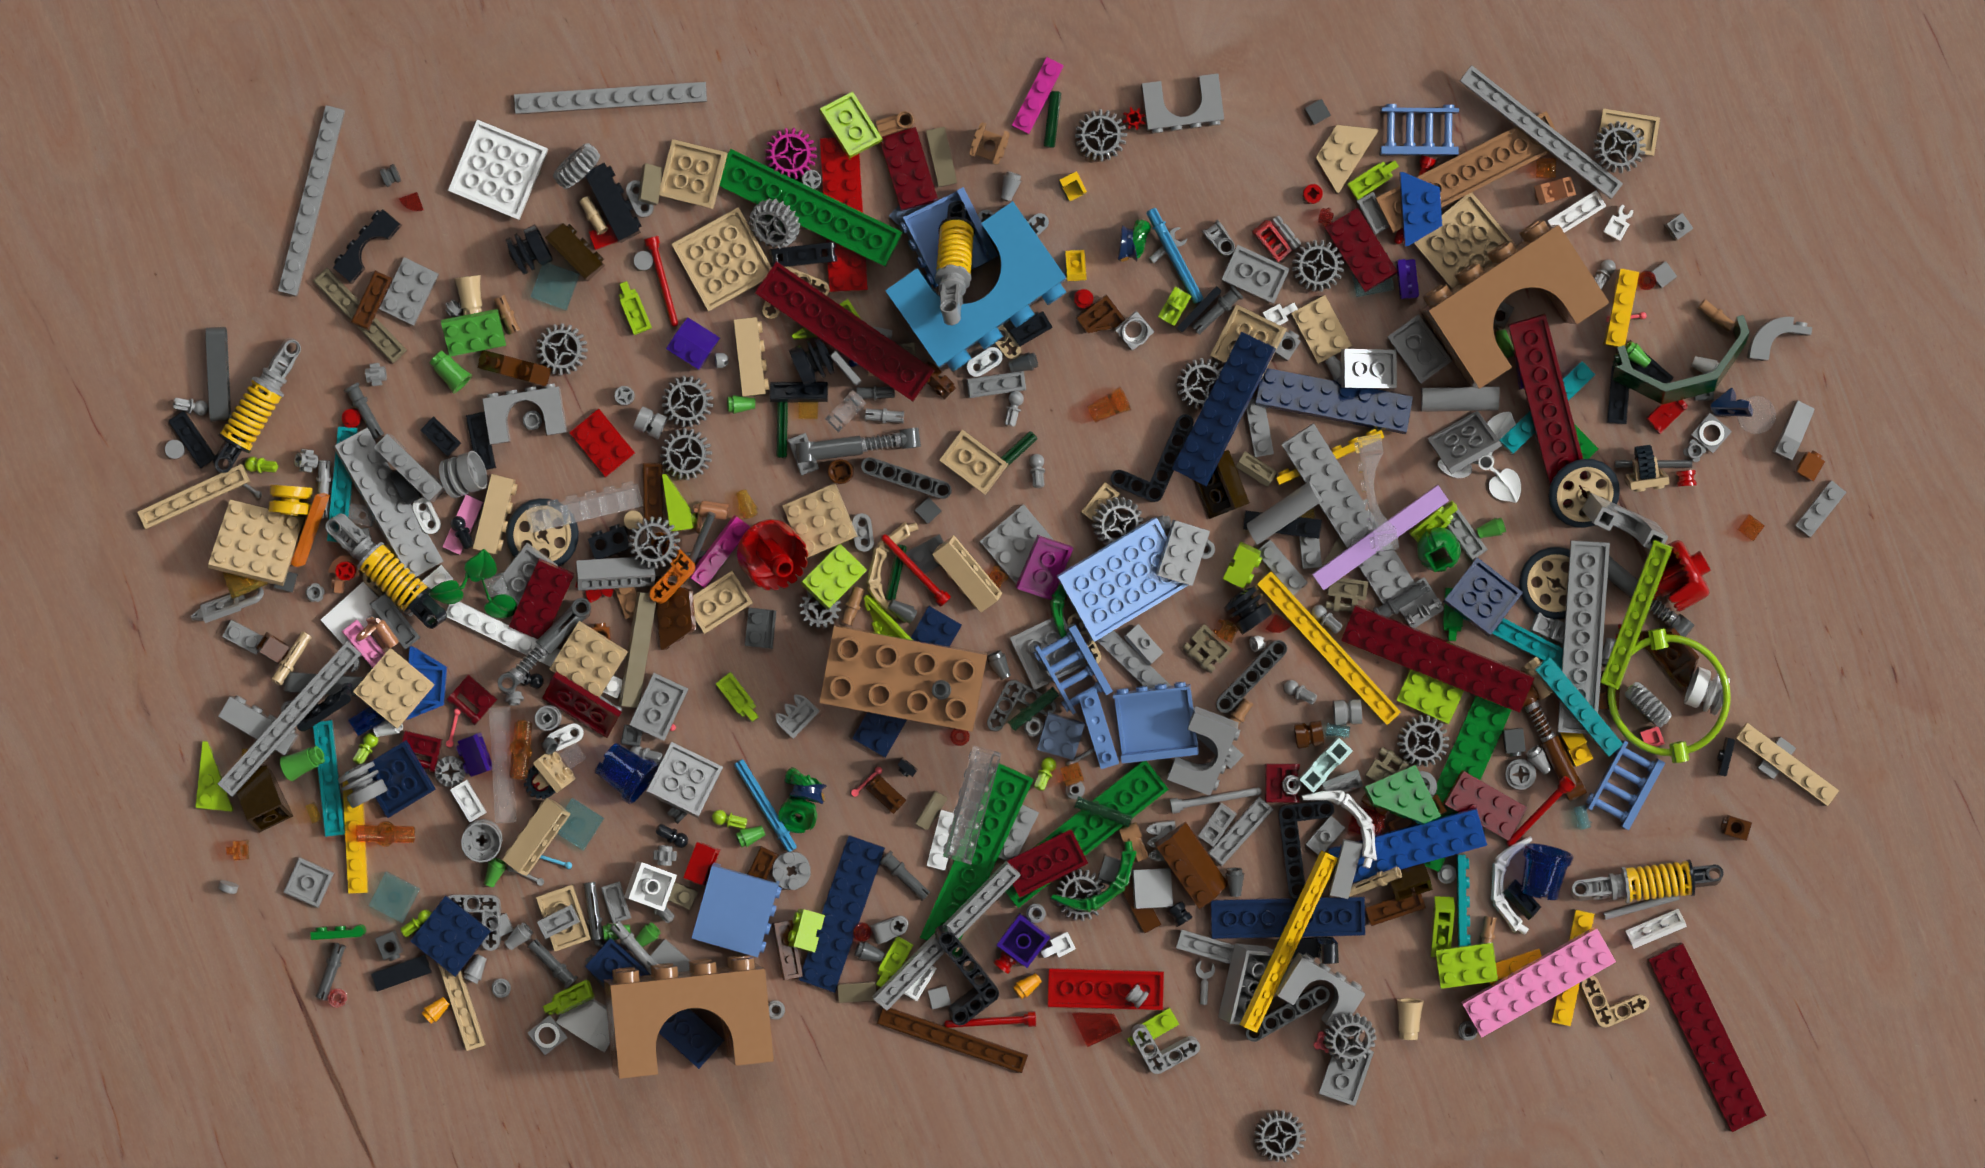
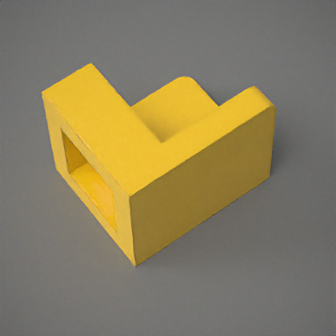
M1077 171L1059 180L1069 201L1087 193Z

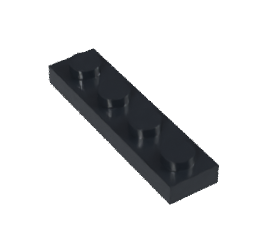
M1245 510L1243 529L1248 530L1247 523L1263 512ZM1298 517L1277 531L1276 534L1320 539L1322 520Z

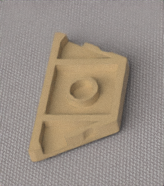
M1336 125L1316 156V160L1337 193L1340 192L1376 136L1377 129Z

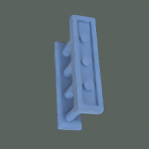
M1385 104V107L1381 108V113H1387V143H1385V146L1380 147V155L1457 156L1459 154V147H1454V143H1452V114L1459 113V108H1454V105H1443V108H1397V104ZM1395 113H1406V143H1404V146H1396V143H1394ZM1414 113H1425V143H1423V146H1415L1416 143H1414ZM1433 113L1445 114L1444 143H1442V147H1436L1435 143H1433Z
M1072 624L1067 627L1069 632L1066 633V636L1042 650L1038 645H1035L1036 651L1033 653L1038 662H1043L1064 699L1061 703L1066 712L1071 711L1072 714H1075L1076 711L1073 706L1080 703L1078 695L1069 700L1064 689L1089 675H1094L1097 680L1095 685L1079 695L1097 690V693L1104 692L1105 695H1108L1113 691L1076 625ZM1069 642H1076L1078 646L1077 652L1052 666L1049 665L1045 656ZM1080 658L1081 660L1085 658L1088 664L1085 666L1086 669L1059 683L1054 673Z
M1097 690L1081 695L1077 694L1100 768L1104 769L1119 764Z
M1622 740L1623 745L1614 752L1615 755L1594 794H1589L1586 800L1588 804L1586 808L1592 810L1594 805L1619 818L1620 826L1629 830L1663 769L1665 762L1657 758L1655 761H1649L1627 749L1628 742ZM1621 755L1646 767L1647 771H1649L1646 778H1640L1618 766L1617 763ZM1612 772L1637 784L1638 788H1640L1637 795H1631L1607 782ZM1603 788L1628 801L1629 805H1631L1629 810L1622 812L1598 799Z

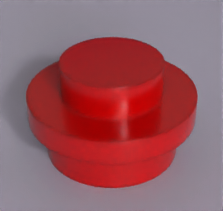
M1087 289L1077 291L1074 297L1075 304L1080 308H1088L1093 303L1092 293Z
M347 409L342 414V422L348 428H355L361 422V415L355 409Z

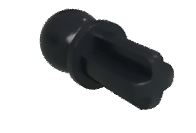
M461 516L454 517L450 524L451 528L457 531L455 536L459 538L464 549L473 547L474 542L469 534L470 530L465 528V519Z
M529 672L525 674V677L523 676L520 683L523 686H527L529 683L532 688L538 689L543 686L544 678L537 673L530 676Z
M663 824L657 826L656 834L667 839L668 843L673 841L674 845L678 848H684L688 844L686 834H677V829H671Z

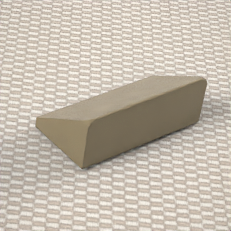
M935 791L915 822L916 825L928 830L947 801V797Z
M876 981L837 984L839 1003L875 1001L872 996L877 992Z

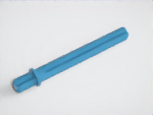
M1156 208L1148 210L1146 214L1153 226L1152 230L1155 229L1188 294L1192 296L1193 303L1201 302L1203 296L1165 226L1166 221L1162 220Z
M743 759L739 760L734 766L778 836L777 840L780 839L787 852L793 851L797 846L789 834L790 830L787 831L782 821H779L776 811Z

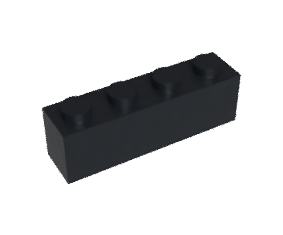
M602 163L591 169L585 176L618 241L622 243L641 233L639 228L642 225L637 216L633 218L630 212L633 208L628 199L624 200L622 196L624 190L621 184H616L613 177L616 175L611 165L607 167L605 163Z

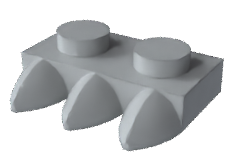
M798 694L794 695V701L798 707L785 704V711L788 717L784 714L776 713L777 723L793 739L820 712L806 697Z
M1175 820L1159 821L1150 825L1146 831L1156 836L1151 838L1147 844L1157 848L1154 843L1176 829ZM1158 849L1148 855L1156 861L1165 860Z

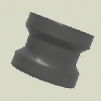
M395 164L390 165L388 169H380L381 176L387 187H390L394 182H401V177Z
M672 807L666 814L672 816L678 824L688 813Z

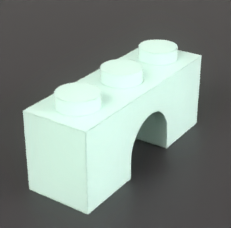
M1337 737L1299 777V780L1314 793L1328 775L1353 750Z

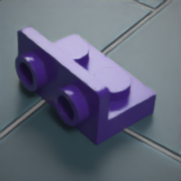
M1415 259L1397 260L1396 267L1400 299L1419 297Z

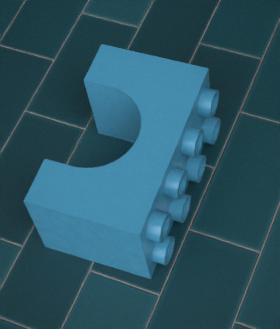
M1013 201L981 223L999 250L1001 273L997 284L988 295L976 302L962 304L961 319L957 324L947 325L944 323L940 309V296L934 291L918 268L885 290L940 368L947 364L951 371L954 372L972 359L966 351L979 342L983 349H987L1004 337L998 328L1007 321L1011 320L1017 328L1033 317L1035 313L1030 308V305L1037 300L1043 298L1046 304L1050 305L1067 293L1062 286V283L1067 280L1066 276Z

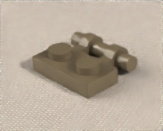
M1340 578L1328 587L1327 595L1335 596L1334 602L1326 601V609H1332L1333 612H1339V610L1347 611L1352 614L1355 605L1358 604V600H1366L1368 581ZM1341 597L1351 598V604L1340 603Z
M1205 624L1192 636L1196 645L1192 647L1187 642L1182 647L1190 658L1193 657L1200 664V667L1203 670L1206 669L1210 674L1215 670V667L1211 664L1213 659L1220 664L1233 650ZM1201 647L1209 654L1206 659L1198 652Z
M1382 747L1379 754L1385 757L1384 760L1381 762L1375 758L1365 775L1377 782L1413 765L1407 759L1403 760L1395 755L1394 751H1388ZM1390 761L1399 766L1397 771L1387 766Z

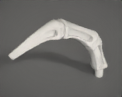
M1329 790L1302 795L1303 800H1326L1336 805L1340 804L1341 807L1347 809L1355 817L1359 827H1361L1360 831L1363 840L1362 857L1365 858L1363 867L1370 869L1372 861L1377 860L1373 819L1344 791Z
M1531 836L1505 849L1495 858L1496 861L1492 865L1491 900L1493 901V906L1505 919L1512 932L1519 931L1524 935L1529 929L1521 924L1523 922L1522 919L1512 910L1508 900L1505 898L1503 881L1507 870L1506 867L1509 866L1510 860L1532 841Z

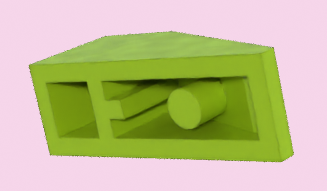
M662 474L669 526H675L671 532L694 529V524H697L696 513H692V509L667 474Z
M1434 896L1431 957H1436L1435 950L1451 948L1455 913L1454 897Z

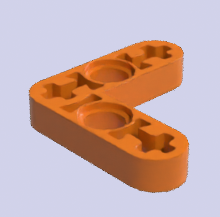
M662 532L655 533L659 537L665 535ZM651 538L652 546H658V539ZM669 540L664 542L667 545L666 548L661 546L663 555L668 551ZM681 549L677 550V557L672 559L670 563L672 567L650 590V598L658 604L665 603L695 571V563ZM682 560L684 563L688 564V570L684 569V567L679 563V561ZM671 576L677 577V582L674 585L668 584V579ZM663 584L669 588L668 591L663 587ZM657 591H660L663 595L661 598L657 597Z

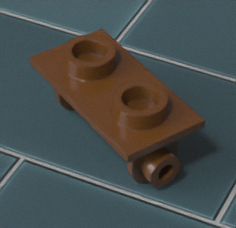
M928 361L926 364L935 371L926 384H929L934 389V392L945 400L956 387L946 375L940 379L938 376L942 371L934 363L931 364Z
M879 774L866 787L893 814L906 802V799Z

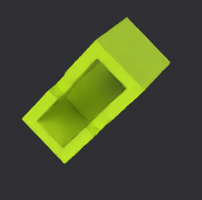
M1240 541L1233 557L1235 562L1230 561L1223 579L1243 589L1246 584L1250 585L1254 574L1251 573L1254 567H1259L1262 560L1259 557L1261 551Z
M798 909V912H795L793 917V930L788 935V946L808 952H815L819 937H816L817 929L821 930L825 915L805 909Z

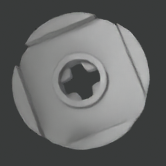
M799 852L781 854L773 864V877L776 882L780 881L779 886L784 889L796 890L801 888L810 878L811 867L809 861ZM795 866L797 874L789 876L787 874V867Z

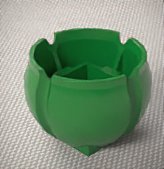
M1432 528L1430 533L1426 531L1417 544L1418 559L1425 568L1433 572H1444L1448 567H1454L1460 558V542L1450 530L1445 528ZM1444 547L1449 555L1434 561L1430 553Z

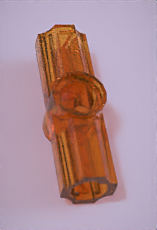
M518 720L515 722L513 741L510 744V751L512 753L510 778L524 780L528 775L529 759L532 756V749L530 747L532 723L530 721Z
M383 821L378 826L356 825V841L377 842L378 845L383 847L390 846L393 842L414 843L415 827L394 826L388 821Z

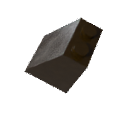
M267 765L260 766L236 792L247 821L259 833L293 817V813L274 773Z

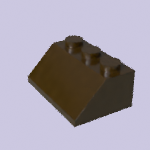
M562 223L545 238L584 279L589 281L605 266L602 263L604 258L597 251L593 253L589 249L591 245L584 238L579 239L575 235L577 231L571 224L566 226Z
M1229 450L1224 451L1207 486L1194 481L1209 519L1250 503Z

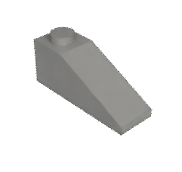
M1797 400L1772 450L1773 453L1787 460H1793L1814 413V408Z

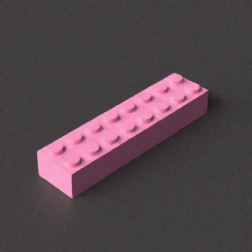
M1593 927L1461 1003L1482 1038L1616 961L1598 929Z

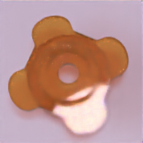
M994 566L991 573L987 574L998 588L1001 587L1003 581L1008 580V574L1003 573L999 566Z

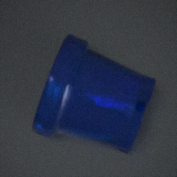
M615 743L605 753V758L602 763L599 762L595 773L621 794L622 800L630 805L649 786L658 770V764L650 758L644 759L619 743Z
M1525 844L1523 851L1525 864L1520 891L1535 898L1547 897V900H1558L1567 868L1571 866L1574 858L1573 854L1548 845Z

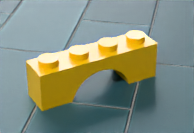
M1621 268L1617 271L1613 305L1603 345L1617 348L1626 343L1639 272Z

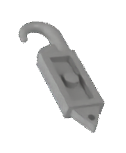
M254 585L250 587V590H257L258 593L246 599L243 594L235 592L200 605L201 608L190 617L192 620L207 623L241 611L242 608L259 602L264 595V590L262 587Z

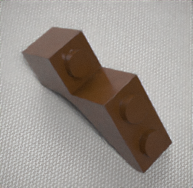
M482 350L477 367L543 386L548 384L552 369Z

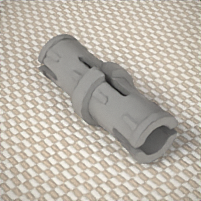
M866 408V414L872 415H865V421L904 423V418H901L904 417V411H888L887 408H883V410Z

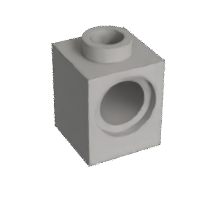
M1683 213L1664 225L1675 241L1693 229Z
M1291 330L1285 332L1275 353L1288 361L1301 342L1298 340L1299 335ZM1284 339L1292 341V348L1290 350L1282 347Z

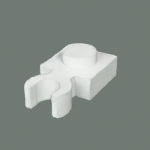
M1624 205L1619 207L1618 217L1612 215L1603 231L1618 241H1621L1630 225L1625 222L1626 219L1633 215V210H1630L1628 215L1623 214Z

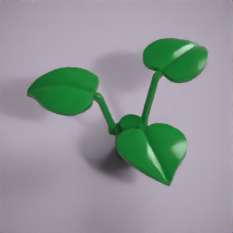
M482 549L465 563L464 569L466 573L461 586H459L457 581L448 580L433 587L429 593L432 598L441 603L455 604L462 600L464 596L462 589H464L468 578L473 582L482 580L489 601L484 605L488 615L495 618H507L513 616L517 609L516 601L509 595L500 594L496 595L493 599L490 597L485 578L493 577L497 572V566L492 556L485 549Z

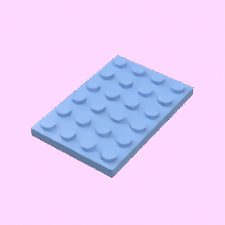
M1156 517L1057 575L1094 642L1188 586V584L1156 575L1167 540V536Z

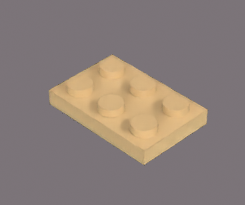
M1602 109L1599 133L1604 135L1602 127H1606L1609 130V123H1612L1615 128L1616 121L1620 122V127H1622L1624 122H1627V129L1633 124L1634 129L1632 132L1640 130V133L1636 135L1637 138L1644 137L1639 143L1646 144V147L1640 148V150L1645 152L1644 155L1654 156L1660 122L1659 117ZM1617 132V135L1623 141L1632 139L1624 132ZM1611 134L1605 140V149H1609L1612 146ZM1617 142V146H1615V148L1612 150L1623 151L1622 149L1624 148V146L1628 145V143L1624 145H1619V143ZM1634 145L1629 146L1626 152L1634 153Z
M1325 295L1291 313L1317 364L1340 353L1341 349H1347L1352 346Z
M964 430L959 433L940 459L942 463L985 495L1008 466V463Z
M733 570L693 595L695 620L704 634L753 603Z
M573 884L536 897L543 918L572 904L580 920L579 923L550 937L554 951L591 939Z

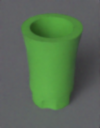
M443 351L437 353L430 361L434 371L448 385L453 394L461 390L472 378L471 373L463 369Z
M318 746L307 748L303 751L281 757L280 766L286 778L294 781L301 775L324 763V753Z

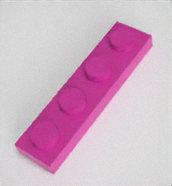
M1046 57L1012 124L1013 127L1030 134L1064 65Z
M734 515L695 566V571L690 578L705 588L750 526Z

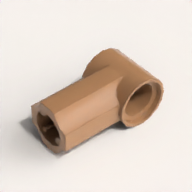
M902 111L897 115L876 121L881 137L910 129L915 124V118L907 111ZM905 115L911 118L910 123L906 126L901 124V118Z
M1137 822L1121 827L1119 831L1123 842L1132 841L1133 851H1137L1133 863L1148 858Z

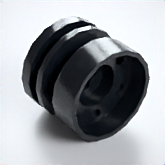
M535 224L524 229L526 238L524 240L517 233L514 234L516 244L511 237L506 238L508 252L515 266L521 270L523 275L528 273L526 264L529 265L532 271L535 270L533 262L535 259L542 266L553 261L549 248Z
M819 337L814 338L817 345L815 348H813L810 341H807L808 351L806 352L800 345L789 350L804 386L816 382L815 372L817 371L825 378L826 375L823 369L826 367L830 375L835 373L832 358L826 345Z
M1256 585L1244 589L1231 598L1228 604L1223 607L1226 612L1232 608L1235 609L1229 615L1230 618L1237 615L1240 616L1235 626L1242 635L1274 613L1268 602L1258 604L1257 601L1263 596L1262 593L1253 597L1252 594L1258 590Z

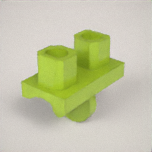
M1175 287L1158 317L1175 326L1192 296Z

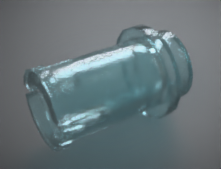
M1327 723L1326 736L1343 737V739L1345 737L1349 738L1350 726H1347V724L1335 726V724Z
M1586 805L1575 807L1574 810L1579 824L1577 827L1580 830L1590 828L1592 821H1589Z

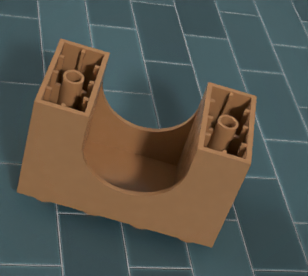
M1539 220L1535 221L1519 232L1524 241L1516 247L1512 242L1500 244L1487 253L1491 263L1483 268L1479 263L1476 265L1472 263L1454 276L1459 284L1454 288L1449 289L1447 285L1443 286L1441 284L1423 296L1427 305L1420 309L1422 315L1469 387L1480 389L1512 368L1500 350L1493 331L1495 313L1502 301L1511 293L1523 288H1533L1540 291L1551 300L1565 323L1578 324L1609 304L1608 299L1560 225H1547L1544 220L1541 222Z
M835 625L819 703L973 732L988 653L954 646L919 642L879 634L874 631ZM938 680H945L951 686V694L946 699H937L932 693V686Z
M737 955L727 957L728 967L716 968V962H712V959L689 961V971L678 972L677 966H674L673 963L651 965V975L639 976V970H635V967L613 969V979L604 980L613 1073L619 1079L658 1075L656 1057L658 1033L668 1018L681 1010L689 1008L706 1009L718 1017L724 1030L727 1059L735 1066L774 1062L765 968L756 964L754 958L750 957V955Z

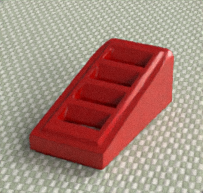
M1265 220L1252 231L1276 262L1281 261L1293 251L1269 220ZM1269 228L1270 230L1262 236L1261 233ZM1274 234L1275 236L1267 242L1266 239ZM1277 240L1280 241V242H1279L1277 245H1275L1273 248L1270 247V246H1271L1273 243H1275ZM1282 246L1285 247V248H1284L1281 252H1279L1278 254L1275 253L1280 247H1282Z

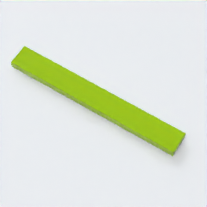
M1656 540L1653 541L1600 683L1617 690L1620 688L1673 547Z

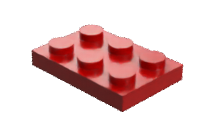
M600 409L596 410L569 432L605 477L609 476L635 454V451Z

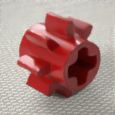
M1130 107L1129 113H1123L1127 119L1123 120L1122 123L1129 124L1128 130L1131 126L1138 130L1139 124H1145L1141 121V118H1144L1146 115L1139 113L1140 108L1137 111H1133V108ZM1134 114H1137V119L1139 120V122L1135 121L1134 123H1131V118H1129V116H1134Z

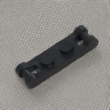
M836 242L769 249V255L772 258L770 265L773 267L776 261L784 267L837 262L834 250ZM823 249H827V256L822 257ZM779 254H783V261H779Z
M344 683L340 691L334 695H329L322 703L316 704L297 725V729L302 732L307 731L348 704L352 698L353 685Z

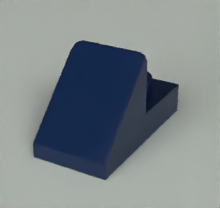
M1730 388L1711 403V409L1715 416L1752 417L1753 408L1750 402L1743 399L1736 401V393L1733 388Z

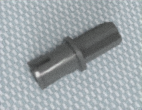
M876 385L874 387H857V399L877 400L878 398L895 397V389L892 387H877Z

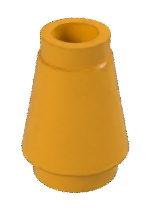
M1034 973L1016 982L1013 989L1022 1000L1027 998L1042 981Z
M442 997L426 1006L422 1014L432 1024L439 1020L450 1004Z

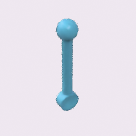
M543 855L539 858L565 866L566 869L572 868L571 862H562Z

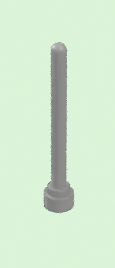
M1256 787L1183 801L1182 799L1172 798L1170 799L1172 814H1176L1184 810L1183 808L1260 795L1262 790Z

